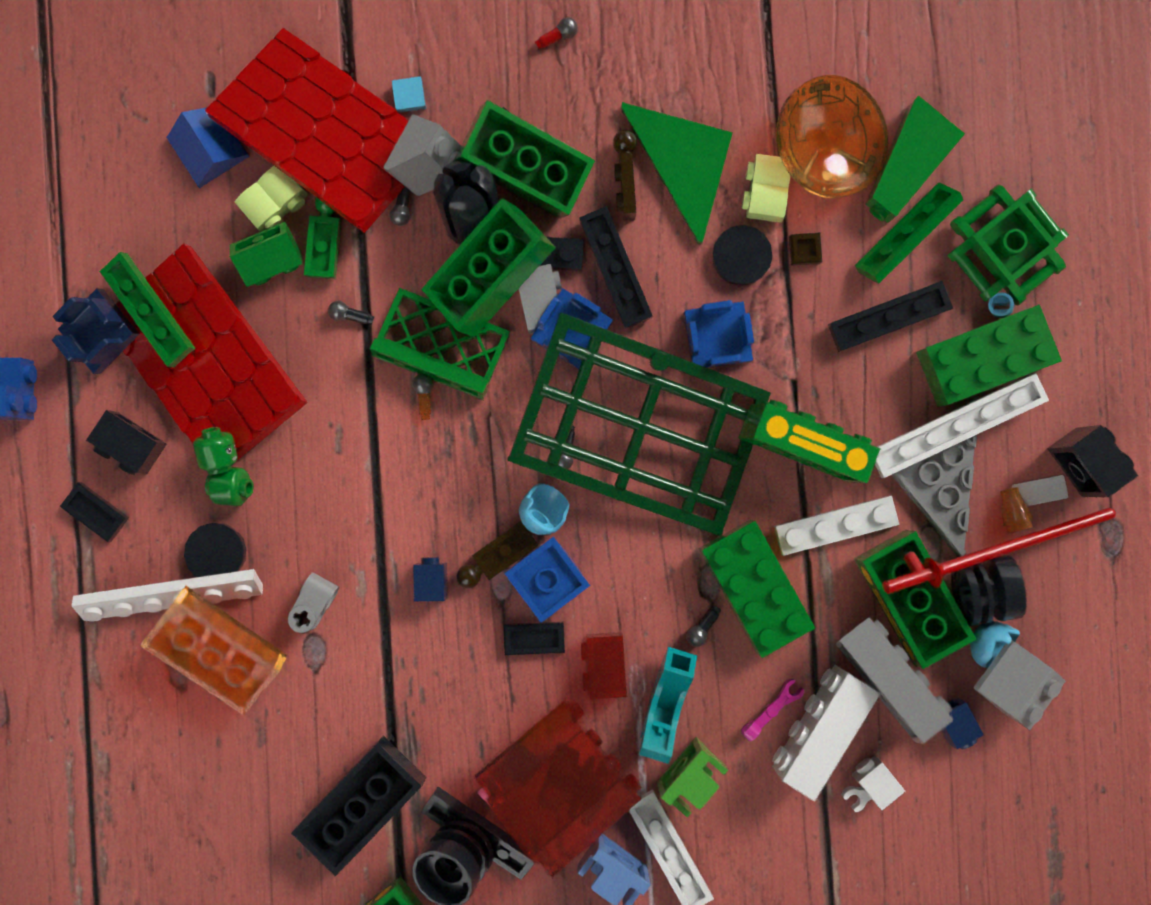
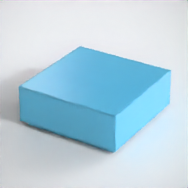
M421 76L392 80L395 109L398 113L426 109Z

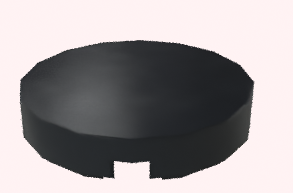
M747 225L733 226L724 231L715 242L712 254L713 265L719 276L734 285H750L761 279L770 268L773 257L771 244L766 235L757 228Z
M209 523L198 527L190 534L185 544L184 558L192 574L195 577H203L239 571L246 561L247 549L243 537L231 526L224 523Z

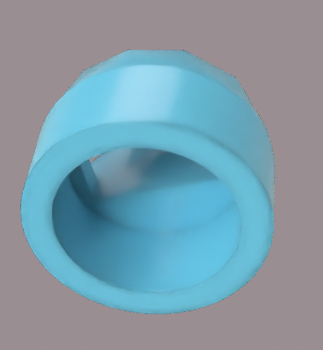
M1001 292L990 298L988 307L993 316L1005 318L1013 312L1014 301L1009 294ZM994 305H996V306H1006V305H1010V308H1009V309H994Z

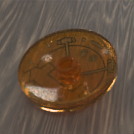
M838 75L818 76L797 87L787 97L781 107L776 126L779 155L790 176L805 190L824 198H843L862 191L877 178L887 157L888 130L878 103L860 84Z

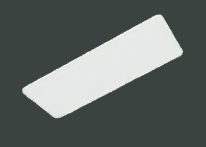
M1063 475L1012 485L1016 508L1068 498Z

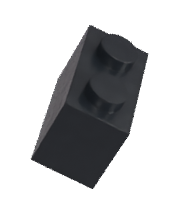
M105 410L86 441L95 446L94 452L106 459L114 458L120 462L118 467L131 475L136 473L148 474L167 443L124 415L111 410Z

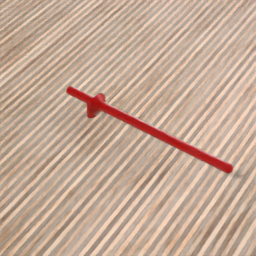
M1106 508L942 563L927 557L922 565L916 554L911 552L905 555L903 559L912 573L883 582V588L887 594L926 581H929L932 586L938 588L941 586L944 575L1115 518L1116 512L1113 508Z

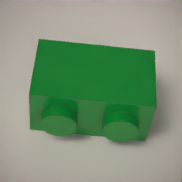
M286 222L230 244V258L246 287L253 284L262 285L268 282L272 276L282 272L284 274L291 273L299 265L303 264L301 251Z

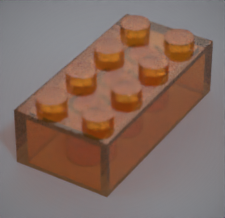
M188 586L182 589L140 644L148 652L242 715L247 713L278 675L287 657L284 652Z

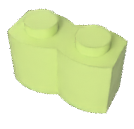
M756 154L754 162H748L746 180H751L750 191H744L742 209L747 210L746 218L782 223L788 199L792 169L791 158H787L788 163L784 161L785 157Z
M273 166L234 202L255 227L263 231L282 223V218L289 211L295 212L305 204L304 199L308 193L302 186Z

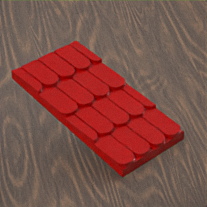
M282 28L274 36L275 38L255 56V59L235 77L236 79L216 97V100L205 109V112L209 118L365 233L405 187L383 167L409 120L400 115L395 108L355 82L350 75L322 57L314 48L285 28Z
M183 243L174 251V254L165 259L145 279L195 349L175 367H167L121 301H118L116 305L139 333L123 353L130 358L147 385L155 391L183 433H186L192 443L196 438L202 436V430L220 427L221 432L232 434L238 461L308 402L194 249Z

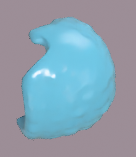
M538 483L528 491L519 506L520 519L530 532L537 535H551L557 532L565 523L570 505L567 498L558 489L545 483Z
M993 620L989 624H980L974 631L977 640L970 643L973 659L978 665L988 669L1005 644H1010L1011 640L1016 642L1020 635L1019 630L1008 624Z

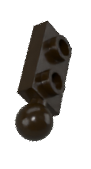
M628 130L619 131L613 138V147L620 154L619 163H614L615 182H621V193H616L617 211H623V220H632L636 217L633 154L631 152L634 151L637 140L635 135Z
M520 521L473 554L472 557L476 564H467L460 567L456 575L457 582L464 588H473L479 583L483 573L488 580L492 579L539 544L529 530L526 529L522 521Z

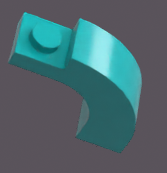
M671 647L667 648L645 714L640 736L642 740L639 755L669 764L673 754L681 709L694 679L697 655Z

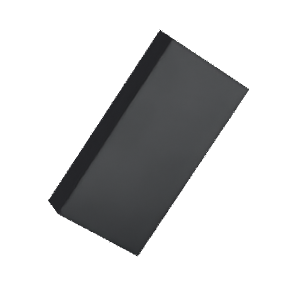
M78 482L60 505L62 509L107 542H112L129 519L127 515L82 482Z
M564 621L503 625L505 655L565 653Z

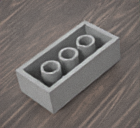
M867 618L840 639L836 646L866 683L880 693L879 699L913 741L924 744L953 721V718L948 714L952 709L940 695L936 697L930 692L927 687L931 684L919 670L913 671L906 663L910 659L899 645L892 646L887 640L886 636L889 633L878 620L873 622L870 618Z

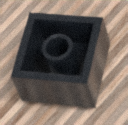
M1102 425L1075 428L1047 448L1082 497L1109 498L1139 476L1133 468L1134 462L1126 453L1120 451L1115 444L1116 438L1113 433Z

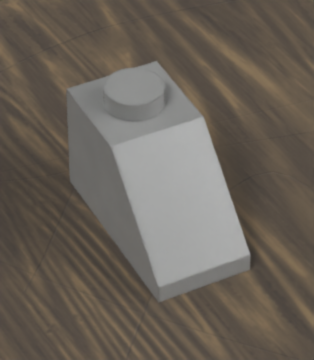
M551 264L539 266L519 288L529 334H534L538 327V321L554 297L557 298L556 290L562 289L559 272H552Z

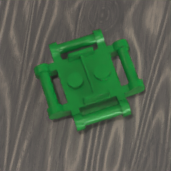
M998 184L989 191V195L966 214L962 217L957 216L950 222L953 231L961 236L964 242L952 250L947 257L951 262L955 261L981 292L979 296L984 302L1004 289L1012 297L1014 304L1019 306L1026 300V296L1054 273L1059 274L1066 268L1064 260L1056 252L1055 248L1069 234L1064 228L1060 229L1035 198L1037 194L1032 188L1014 200L1008 191ZM996 204H1000L1004 210L977 232H974L970 225ZM969 249H972L997 280L992 285H990L965 254ZM1044 258L1046 265L1018 286L1015 280Z

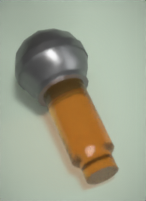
M420 374L413 379L412 386L416 394H418L421 420H430V393L433 381L431 377Z

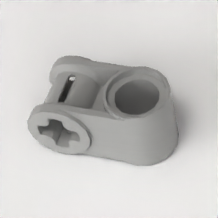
M312 572L302 586L299 597L288 615L290 628L298 633H305L316 628L336 597L339 586ZM307 611V618L310 622L302 625V618L299 614Z

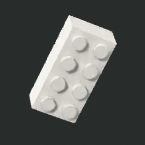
M834 665L832 669H827L820 681L821 688L816 695H811L804 707V710H806L800 721L796 720L788 733V736H790L784 747L780 746L777 749L772 760L774 762L772 767L781 780L813 801L818 797L880 696L878 691L837 665Z

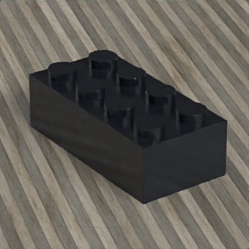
M383 735L307 814L291 834L336 877L422 787L427 777Z

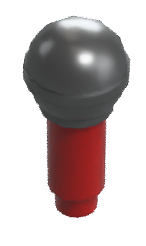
M570 17L563 18L555 29L540 36L535 41L538 49H541L562 38H573L578 32V25Z

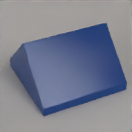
M206 108L181 112L166 137L199 188L250 157L238 138L209 118L205 112Z

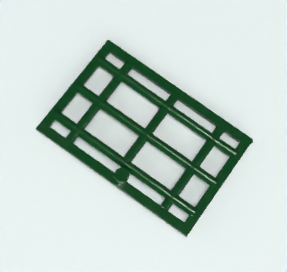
M560 312L507 461L721 536L753 444L740 440L736 454L717 448L715 446L726 414L745 421L748 409L731 403L734 392L754 399L753 404H760L762 401L768 402L771 392ZM570 329L590 337L587 348L565 341L567 330ZM601 342L649 359L651 367L656 371H662L670 367L723 388L720 398L598 353ZM560 352L582 360L571 393L548 385ZM593 365L649 385L638 418L582 398ZM661 390L715 410L704 442L649 423ZM544 397L566 405L555 438L532 430ZM578 409L634 430L623 462L566 443ZM645 434L700 454L689 486L634 467ZM527 443L549 449L550 453L547 461L524 454ZM562 454L618 474L615 485L558 466ZM711 458L731 465L721 498L700 491ZM629 479L683 497L684 501L681 509L626 490ZM696 502L716 509L713 521L692 514Z

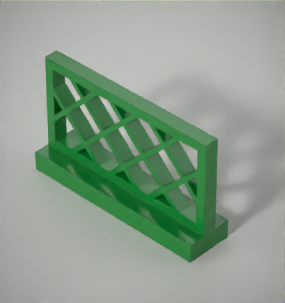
M399 287L378 337L374 338L370 347L373 357L418 375L425 374L431 377L433 381L484 400L488 385L507 343L510 331L487 323L482 328L483 330H480L475 337L468 335L458 339L452 324L445 316V323L430 328L425 315L433 311L440 312L430 299ZM403 298L415 302L419 311L402 317L399 306ZM420 304L426 306L427 308L422 309ZM397 313L399 319L394 320L395 315ZM421 316L427 330L410 336L405 322ZM402 324L407 338L397 342L386 338L390 328ZM449 327L454 341L438 347L433 333ZM490 332L501 336L498 346L488 350L485 349L480 336ZM429 335L435 349L425 353L417 351L413 341ZM476 338L482 352L466 358L460 344ZM410 343L411 348L404 345ZM457 346L463 360L453 364L445 362L441 352ZM494 353V356H493L492 360L490 361L488 355ZM437 354L439 359L434 358L432 356ZM485 357L489 366L485 377L472 373L469 363ZM465 365L467 370L460 368V366Z

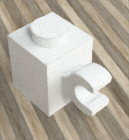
M874 756L862 760L856 766V771L852 774L861 787H846L841 795L845 800L852 795H857L858 799L851 808L855 812H859L871 799L883 810L901 796L905 790L883 762Z

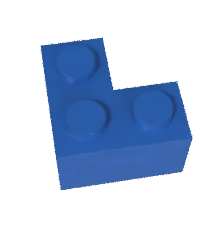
M21 357L0 358V420H34V413L37 409V399L34 396L37 369L34 366L33 360Z

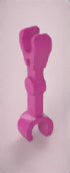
M786 680L777 698L771 704H768L757 718L745 724L741 729V733L749 741L756 739L761 733L762 728L773 717L777 716L778 712L785 705L803 696L804 689L799 688L795 694L791 695L789 687L795 683V680Z

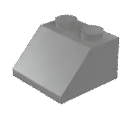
M412 114L383 168L412 193L421 196L434 189V181L438 173H443L442 169L450 162L455 161L461 145L441 125Z
M1011 640L1010 644L1004 645L974 686V689L1002 713L1028 730H1031L1034 724L1042 718L1043 712L1053 698L1059 695L1066 681L1050 666Z

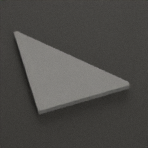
M976 396V397L972 398V399H971L968 403H966L965 405H967V404H969V403H971V402H973V401L979 399V397ZM977 435L892 474V477L957 557L966 554L964 549L966 532H968L969 498L973 483V458Z

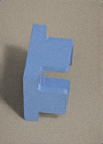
M598 830L591 840V846L577 865V873L583 877L591 866V872L597 875L591 885L594 892L612 905H618L621 899L623 905H633L640 893L644 896L651 886L648 867Z

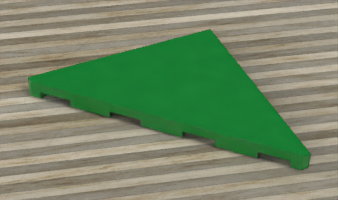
M622 102L621 111L623 115L626 116L642 148L653 163L658 176L672 196L677 209L685 223L688 224L696 242L702 244L733 132Z

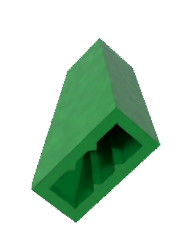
M919 95L905 111L865 204L870 208V213L880 221L885 220L887 223L899 214L965 135L963 131Z

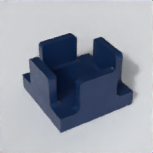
M96 288L87 298H69L53 315L56 322L63 323L58 328L62 335H56L52 339L53 343L69 362H83L93 374H101L139 335L138 331L104 289Z

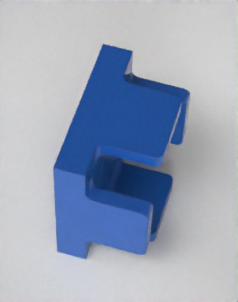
M562 288L557 298L554 297L538 321V327L531 340L547 349L560 312L606 330L610 327L613 319L602 313L599 306L575 292L573 295ZM568 329L564 340L587 348L590 337ZM562 352L559 353L558 357L575 368H580L581 359Z
M732 300L702 304L697 309L684 311L691 362L706 368L753 361L751 345L754 343L750 313L745 312L744 301L732 303Z
M554 536L504 573L541 623L590 587L581 570Z

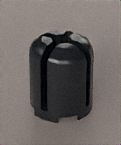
M466 160L453 161L442 169L443 173H438L433 189L447 234L455 243L460 245L499 202L492 173L483 165L475 167L472 162Z

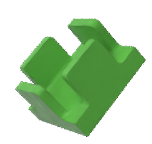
M697 737L693 739L657 781L661 798L670 806L671 804L675 806L687 818L692 812L689 805L679 797L680 795L684 796L697 809H701L719 789L718 783L711 778L713 775L712 770L706 764L710 762L723 775L728 771L726 765L707 749L705 744Z

